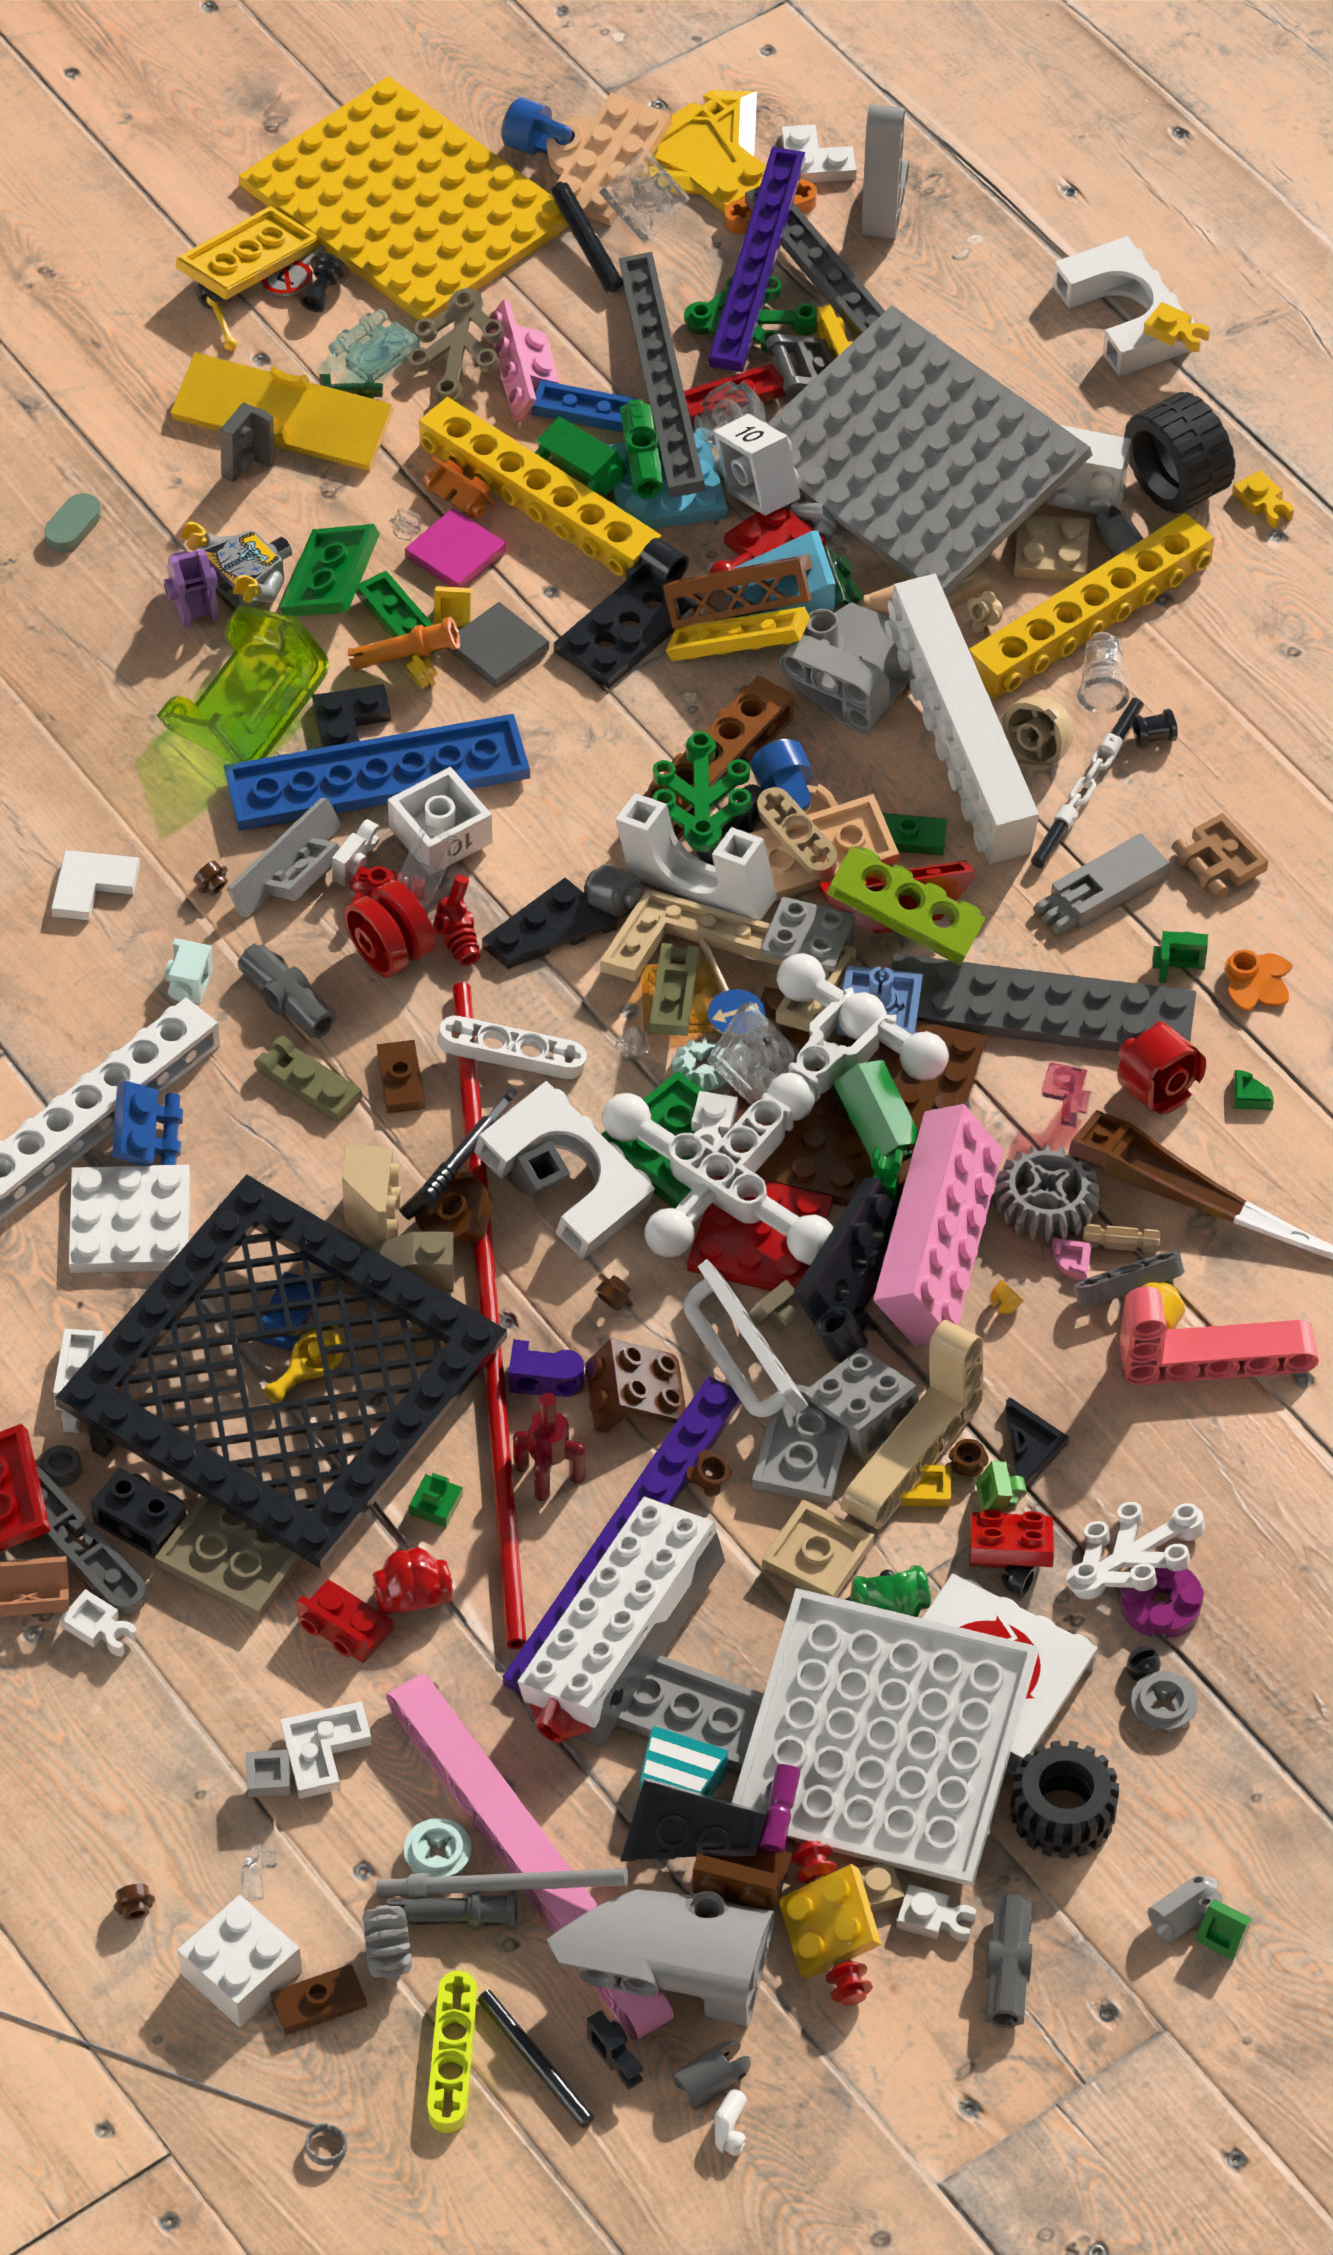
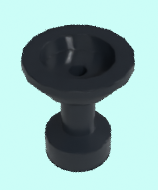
M316 253L313 255L310 263L317 279L313 286H307L303 289L299 301L310 311L323 312L329 301L325 293L328 286L346 281L350 272L347 265L334 255Z

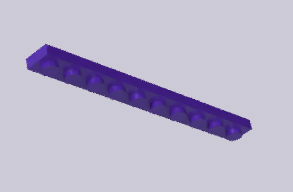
M707 1377L503 1675L504 1686L521 1694L517 1681L642 1498L647 1497L673 1506L689 1482L685 1476L687 1468L695 1465L698 1461L697 1455L703 1450L710 1451L742 1404L731 1386L713 1377Z

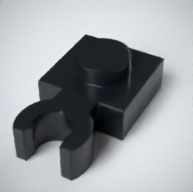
M602 2010L588 2017L587 2039L611 2071L613 2069L616 2070L617 2075L628 2090L641 2083L643 2078L639 2073L643 2071V2067L637 2058L626 2049L628 2038L621 2025L616 2020L610 2022Z

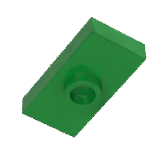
M882 813L898 852L943 856L947 819Z

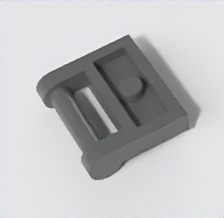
M774 334L766 340L768 352L775 357L784 382L782 386L788 398H795L834 360L826 339ZM788 353H793L801 376L796 375Z

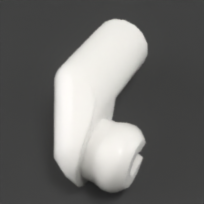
M738 2090L728 2092L715 2114V2145L721 2153L728 2152L733 2156H737L742 2152L745 2145L744 2141L746 2140L743 2133L734 2131L735 2123L747 2104L746 2096Z

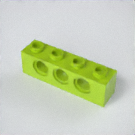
M851 845L826 894L961 966L986 917L980 915V910L968 902L961 901L958 903L946 896V891L935 884L927 883L924 885L913 879V874L901 866L893 865L891 867L879 860L880 857L872 850L865 847L857 849ZM867 878H877L883 884L884 889L879 892L871 891L866 887L864 880ZM901 896L912 897L917 903V908L913 910L904 909L899 904L898 898ZM934 914L946 915L950 920L951 926L947 928L938 927L934 924L932 916Z

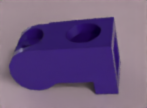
M513 1339L508 1372L509 1393L531 1395L552 1393L555 1397L576 1395L584 1386V1361L577 1352L572 1350H560L556 1353L529 1350V1341Z

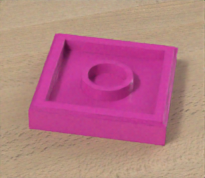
M452 508L405 548V557L450 587L464 588L506 552V542Z

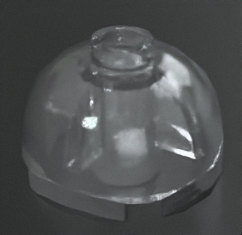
M729 381L716 387L701 403L705 408L701 417L696 414L694 420L696 433L706 444L717 450L714 430L748 413L762 422L767 421L764 403L745 382L736 385L733 381Z

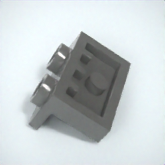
M243 402L220 429L221 477L234 482L242 471L246 472L249 470L253 460L268 467L274 463L273 416L263 409L255 408Z

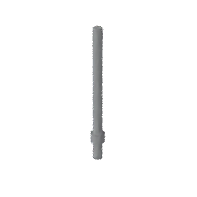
M626 1868L445 1877H430L428 1873L410 1874L408 1878L377 1880L376 1891L378 1897L409 1895L410 1899L430 1898L431 1894L624 1886L628 1883V1872Z

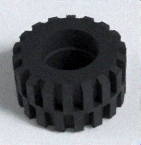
M1059 1740L1051 1742L1048 1749L1043 1745L1034 1748V1756L1027 1754L1022 1759L1021 1767H1017L1014 1775L1010 1807H1012V1823H1017L1016 1832L1020 1838L1028 1836L1027 1845L1033 1849L1037 1846L1042 1847V1854L1051 1856L1052 1852H1059L1060 1858H1069L1070 1852H1076L1078 1857L1086 1855L1089 1846L1096 1850L1102 1845L1103 1838L1108 1839L1112 1832V1826L1115 1824L1119 1783H1116L1117 1774L1114 1768H1108L1109 1760L1103 1754L1096 1757L1094 1756V1748L1088 1745L1085 1749L1078 1748V1742L1069 1741V1746H1061ZM1055 1790H1069L1080 1795L1086 1803L1077 1808L1063 1809L1050 1804L1043 1796Z

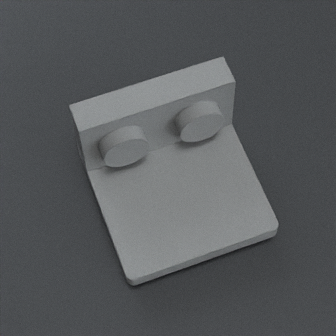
M782 896L762 945L761 953L765 956L785 960L793 954L805 953L815 957L821 963L824 970L833 972L836 969L844 946H853L855 914Z
M864 1348L858 1349L805 1391L807 1400L848 1428L853 1456L863 1463H866L873 1457L919 1401L916 1384Z

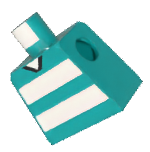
M653 1726L640 1778L639 1792L643 1778H648L712 1797L728 1772V1750Z

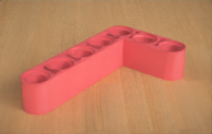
M1139 1287L1131 1290L1125 1297L1119 1345L1125 1379L1130 1384L1149 1385L1308 1372L1319 1363L1313 1327L1307 1321L1290 1320L1167 1330L1161 1293L1158 1289Z

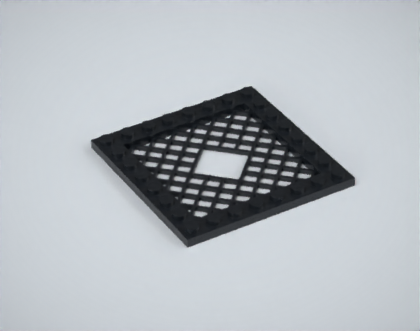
M246 1174L57 1394L55 1401L56 1406L101 1432L109 1439L321 1569L507 1339V1329ZM255 1229L261 1232V1234L251 1235ZM269 1241L272 1256L250 1259L248 1244ZM276 1242L295 1253L278 1255ZM242 1246L244 1260L228 1262ZM302 1261L304 1276L283 1279L280 1264ZM308 1261L325 1270L326 1273L311 1275ZM274 1265L277 1280L255 1283L252 1268ZM246 1269L249 1284L227 1287L224 1272ZM218 1274L221 1288L204 1290ZM334 1280L337 1295L315 1298L313 1283ZM341 1281L360 1292L343 1294ZM307 1286L308 1300L287 1303L285 1287ZM279 1289L281 1304L259 1307L258 1291ZM251 1293L253 1308L231 1311L229 1296ZM223 1297L225 1312L203 1315L201 1300ZM367 1300L370 1315L348 1318L345 1303ZM373 1300L393 1312L376 1314ZM195 1302L197 1316L180 1318L190 1305ZM339 1304L342 1319L320 1322L317 1307ZM311 1308L314 1323L292 1326L289 1311ZM283 1312L285 1328L264 1330L261 1315ZM255 1316L258 1332L236 1335L233 1320ZM400 1320L402 1335L381 1338L378 1323ZM406 1320L418 1325L425 1331L409 1334ZM227 1321L230 1336L207 1338L205 1324ZM372 1324L374 1339L353 1342L350 1327ZM199 1325L201 1340L179 1343L177 1328ZM344 1328L346 1343L325 1346L322 1331ZM171 1329L173 1344L156 1346ZM316 1332L328 1396L249 1407L238 1343ZM432 1339L435 1355L414 1358L411 1342ZM439 1339L446 1343L442 1350ZM405 1344L407 1359L386 1362L384 1346ZM225 1345L232 1346L234 1360L212 1363L209 1348ZM377 1348L379 1363L357 1365L355 1351ZM203 1349L206 1364L189 1367L183 1366L181 1352ZM175 1353L178 1368L155 1371L153 1356ZM349 1353L351 1367L329 1370L327 1355ZM147 1357L149 1372L132 1375ZM429 1365L418 1378L416 1366ZM236 1369L239 1384L216 1387L214 1372ZM410 1369L412 1383L390 1385L389 1370ZM376 1372L382 1373L384 1387L362 1390L360 1375ZM208 1373L210 1388L188 1391L185 1376ZM353 1376L356 1391L334 1395L331 1379ZM179 1377L182 1392L160 1396L157 1380ZM151 1381L154 1397L131 1400L129 1384ZM122 1385L124 1396L117 1392L122 1387ZM406 1393L395 1407L393 1395ZM241 1394L242 1409L221 1412L218 1396ZM386 1396L389 1412L367 1415L364 1399ZM212 1397L215 1413L192 1415L190 1400ZM358 1400L361 1416L339 1419L336 1403ZM184 1401L186 1417L164 1420L162 1404ZM330 1404L333 1420L316 1423L310 1422L309 1407ZM155 1406L157 1416L143 1407ZM302 1409L304 1424L282 1427L280 1412ZM273 1413L276 1429L254 1432L251 1416ZM245 1417L248 1433L225 1436L223 1420ZM217 1422L219 1437L197 1440L194 1425ZM383 1422L374 1434L371 1435L369 1423ZM363 1425L366 1440L344 1443L341 1428ZM188 1426L190 1436L176 1427ZM335 1429L337 1445L315 1448L313 1432ZM306 1433L309 1449L287 1452L284 1436ZM278 1437L281 1453L258 1456L257 1440ZM244 1442L250 1443L251 1458L230 1461L227 1445ZM221 1446L223 1456L211 1450L210 1447ZM360 1450L348 1464L346 1452ZM340 1454L342 1469L320 1472L318 1456ZM311 1458L314 1473L292 1477L289 1461ZM283 1462L285 1478L263 1481L260 1465ZM254 1466L256 1477L242 1468ZM336 1479L324 1494L322 1481ZM316 1482L319 1498L296 1502L294 1485ZM287 1487L289 1497L275 1488Z

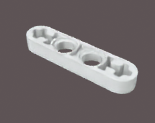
M461 1016L446 1017L441 1022L437 1035V1043L446 1053L562 1079H574L580 1076L587 1059L586 1050L575 1041ZM452 1032L459 1033V1039L451 1037ZM472 1035L477 1036L475 1043L471 1042ZM487 1038L498 1039L503 1044V1047L491 1049L484 1044L483 1040ZM532 1046L537 1048L541 1054L537 1057H528L522 1053L521 1048ZM548 1052L553 1053L552 1060L547 1059ZM565 1056L571 1057L572 1063L565 1062Z

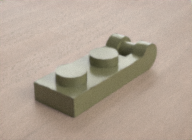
M662 943L649 1032L688 1036L696 975L699 966L700 947L688 946V949L673 948V944Z
M280 1035L271 1044L272 1049L268 1053H261L254 1060V1066L260 1074L336 1123L362 1099V1089L297 1049L285 1036ZM282 1060L289 1064L285 1069L278 1065Z

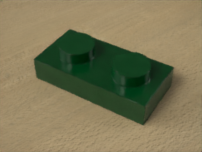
M826 546L824 551L835 581L834 608L839 610L851 602L861 606L860 600L863 597L861 591L852 580V565L844 555L838 556Z

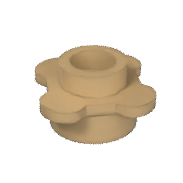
M984 591L981 597L968 600L967 610L973 620L972 629L975 632H983L986 626H995L1000 622L1003 608L992 591Z

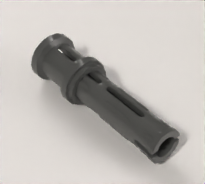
M509 1891L508 1895L482 1896L480 1892H473L468 1894V1898L387 1899V1905L401 1906L405 1911L407 1925L468 1924L469 1928H473V1930H480L482 1926L508 1925L510 1930L517 1929L516 1891Z

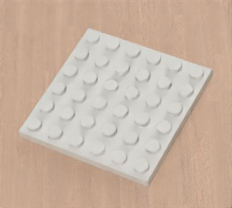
M796 1588L732 1803L766 1812L770 1806L769 1797L776 1765L787 1764L795 1766L801 1770L794 1806L790 1811L791 1821L787 1838L793 1839L796 1843L800 1844L809 1841H820L822 1844L831 1846L832 1851L835 1853L875 1863H883L895 1868L973 1887L1039 1653L1038 1646Z

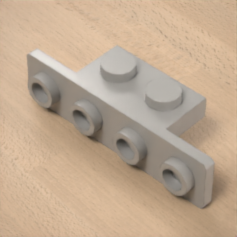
M320 798L228 886L227 891L240 916L249 917L269 896L296 901L304 896L308 888L322 875L331 870L332 857L340 847L338 843L328 840L341 828V823L329 799Z

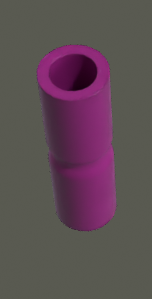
M787 1764L776 1765L769 1797L770 1806L766 1811L767 1817L759 1844L762 1850L772 1853L784 1852L791 1821L790 1811L794 1806L801 1770L795 1766Z

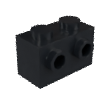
M120 1467L90 1502L93 1524L155 1559V1556L187 1515L186 1505L178 1496L170 1492L165 1494L151 1486L150 1482L142 1475L137 1473L132 1475Z

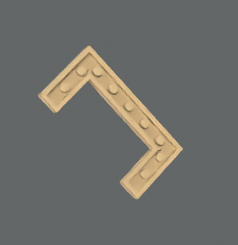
M646 889L601 958L600 972L635 982L666 933L698 943L700 938H705L709 946L779 966L783 960L765 956L761 953L762 945L771 925L770 923ZM844 946L835 971L824 970L826 974L825 980L839 988L845 978L847 965L852 966L856 960V948ZM785 996L776 1010V1023L810 1032V1023L826 1007L814 999L797 1002Z

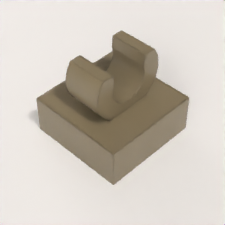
M787 1280L758 1301L748 1313L757 1327L770 1318L773 1326L781 1333L798 1318L799 1315L796 1310L788 1304V1301L794 1295L795 1289Z

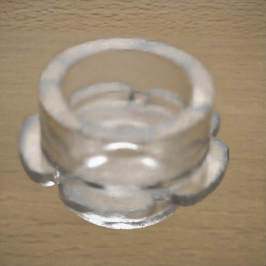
M398 509L394 518H390L388 521L389 526L393 528L392 533L399 539L410 541L413 537L417 538L422 534L421 526L423 519L410 510Z
M636 1026L625 1031L615 1045V1049L621 1054L622 1060L624 1062H628L630 1059L635 1062L641 1060L650 1049L651 1045L647 1042L650 1034L647 1031L642 1032Z

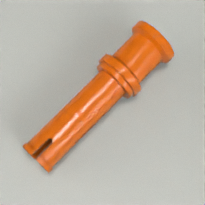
M447 617L443 619L442 623L427 627L417 625L411 630V633L356 648H349L348 656L354 657L349 659V663L353 671H359L363 668L415 654L419 657H429L431 652L444 648L459 649L460 637L452 617Z

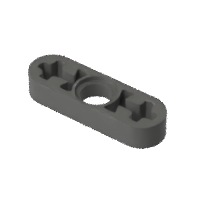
M1170 1251L1086 1278L1075 1283L1073 1287L1079 1306H1094L1127 1295L1131 1290L1142 1287L1147 1283H1162L1184 1274L1185 1270L1180 1252Z

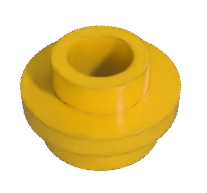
M417 654L411 657L412 661L406 664L408 672L421 690L428 685L432 688L436 685L433 677L438 675L435 667L428 657L421 659Z

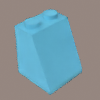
M818 530L808 532L735 567L739 568L809 553L812 568L805 572L812 600L738 615L735 618L805 607L808 614L818 609H826L834 613L835 581ZM795 574L784 576L776 588L788 597L800 595ZM775 578L765 581L772 585ZM754 582L749 583L742 595L756 604L761 603L767 590ZM741 585L731 588L738 592ZM727 594L728 601L730 604L733 600V597ZM772 594L769 601L776 600L779 598ZM739 601L736 604V607L745 606Z

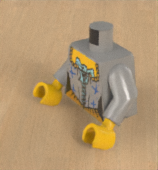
M188 522L185 525L180 537L188 540L186 545L189 550L204 549L210 568H214L217 576V590L242 615L248 613L260 602L272 603L276 599L284 582L283 560L292 555L291 546L284 537H279L267 544L255 531L249 530L239 535L218 537L206 533L205 529L198 523Z

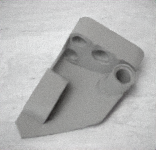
M852 602L835 613L826 609L812 611L808 614L810 619L801 640L793 643L780 658V668L794 686L828 716L856 732L868 733L911 680L908 672H903L900 668L897 657L898 648L895 641L890 642L887 637L885 621L889 620V614L873 611Z
M637 1889L615 1897L583 1914L549 1937L547 1943L558 1965L578 1969L579 1977L590 1985L642 1996H654L658 1994L659 1989L698 1996L704 2000L706 2017L712 2020L748 2027L772 1936L775 1912L726 1902L719 1894L712 1891H703L693 1896ZM704 1914H713L716 1917L701 1918L700 1916Z

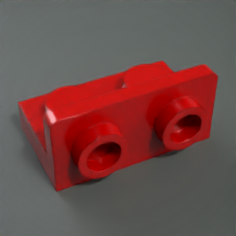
M327 1579L310 1599L302 1595L297 1600L298 1621L305 1631L313 1636L319 1634L331 1642L340 1654L345 1657L352 1656L362 1663L371 1656L394 1630L392 1619L330 1579Z

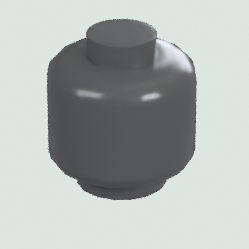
M604 864L591 871L584 885V893L587 895L588 903L616 918L628 915L642 897L640 881L637 875L632 871L612 864Z

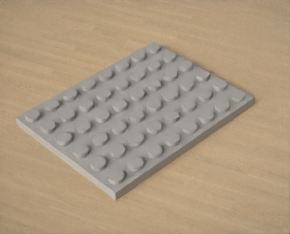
M893 305L767 423L779 432L786 434L792 443L793 452L791 456L800 479L798 483L800 495L810 502L823 504L839 524L911 578L915 579L936 573L945 596L953 591L1093 456L1090 446Z

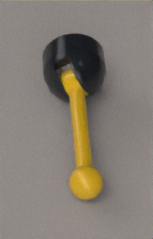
M198 283L195 288L198 300L206 308L214 309L225 338L224 347L228 351H234L238 346V342L231 336L220 308V304L224 299Z

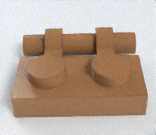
M1224 813L1193 829L1192 839L1195 843L1188 845L1180 838L1171 847L1178 855V862L1185 869H1191L1198 877V883L1205 891H1211L1217 898H1222L1229 890L1222 880L1229 877L1238 887L1264 873L1268 868V860ZM1207 855L1215 862V865L1210 868L1202 860Z

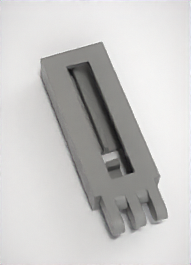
M1140 833L1052 883L1051 895L1037 902L1033 907V911L1038 916H1043L1042 920L1047 926L1053 925L1052 931L1057 936L1076 926L1080 929L1167 879L1170 862ZM1094 888L1096 890L1099 888L1102 890L1099 893L1090 897L1091 890H1093ZM1085 896L1088 899L1082 902L1079 898Z

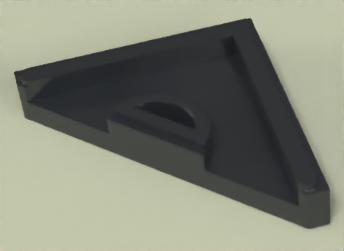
M1009 1397L1006 1400L1005 1411L1016 1476L1024 1478L1027 1489L1068 1445L1069 1436Z

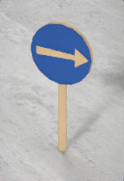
M700 938L699 944L722 992L716 995L709 1004L707 1011L709 1023L717 1032L734 1038L745 1037L756 1032L763 1024L765 1017L763 1003L757 996L748 991L728 989L706 939Z

